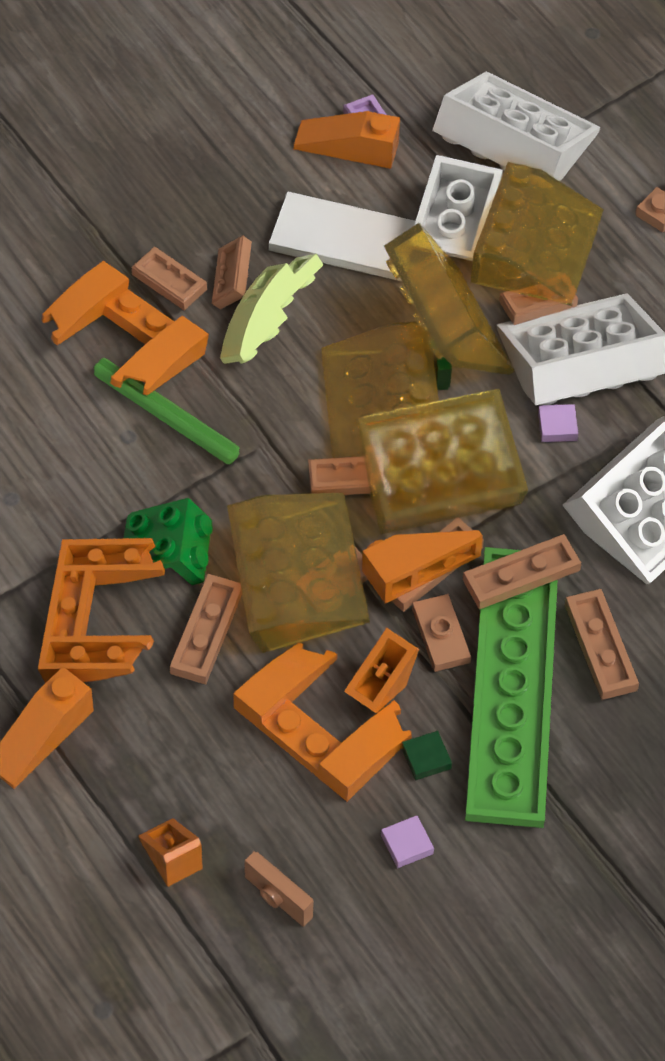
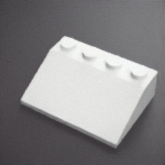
M486 71L444 95L432 131L442 135V138L451 144H460L470 149L471 153L476 157L490 159L500 164L501 169L506 172L518 173L528 178L529 182L534 186L549 189L563 179L599 133L600 127Z
M628 293L580 304L577 307L517 325H513L511 321L497 324L498 334L523 391L535 406L551 405L557 402V400L572 396L584 397L593 391L605 388L617 389L626 383L638 380L649 381L655 379L658 375L665 374V332Z
M665 416L652 423L563 504V507L588 537L646 584L651 583L665 570Z

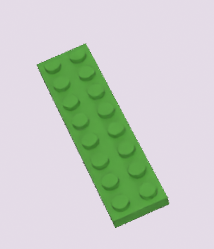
M485 547L483 565L521 550ZM558 580L480 609L465 821L544 828Z

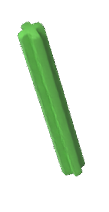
M101 358L95 364L94 375L224 463L232 464L240 454L238 445L155 390L149 395H143L145 386L143 382L128 378L123 382L121 388L110 384L111 376L120 367L107 358Z

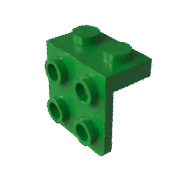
M185 498L134 511L127 516L123 539L152 538L156 546L149 552L153 563L161 560L164 569H174L190 585L204 583L206 566L209 561L208 550L213 525L212 519L191 499Z

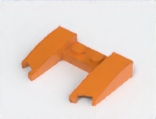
M102 261L71 285L42 314V322L47 323L54 320L58 329L52 332L51 339L58 346L102 315L110 319L145 344L111 376L110 384L121 388L123 382L128 378L142 381L145 383L143 395H149L205 355L209 334L184 316L173 321L128 289L129 278L105 261Z
M152 538L62 539L38 664V671L45 683L62 667L82 682L99 681L134 672L135 668L132 665L143 649L150 650L154 640L151 635L86 636L95 586L126 583L165 575V569L161 560L153 563L149 553L156 547Z
M297 643L263 667L233 693L234 709L348 802L401 750L403 741L412 739V733L410 730H402L396 717L401 714L399 704L393 700L361 725L342 743L292 703L337 660V654L326 650L325 655L304 650L303 644Z

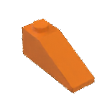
M364 111L301 120L293 149L391 169L399 144L400 117Z
M479 530L393 535L385 540L374 541L362 551V572L386 604L480 557L483 535Z
M64 667L35 693L0 742V778L13 789L94 711L91 688Z

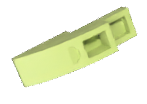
M317 254L297 257L289 265L284 263L266 267L255 279L238 304L229 323L220 356L224 364L240 362L242 364L251 360L258 353L256 348L259 345L271 340L279 333L278 327L288 318L282 308L293 301L294 297L292 295L298 289H302L314 281V274L323 266Z

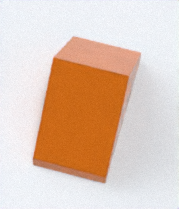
M386 628L344 692L373 712H379L406 687L419 649Z
M172 818L138 836L167 887L203 869L202 845L199 838Z

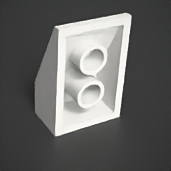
M436 155L410 237L409 247L476 262L494 220L500 200L503 170Z

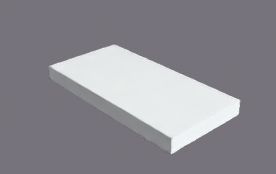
M287 192L269 241V251L295 257L317 254L321 262L402 281L413 247H409V241L415 220Z

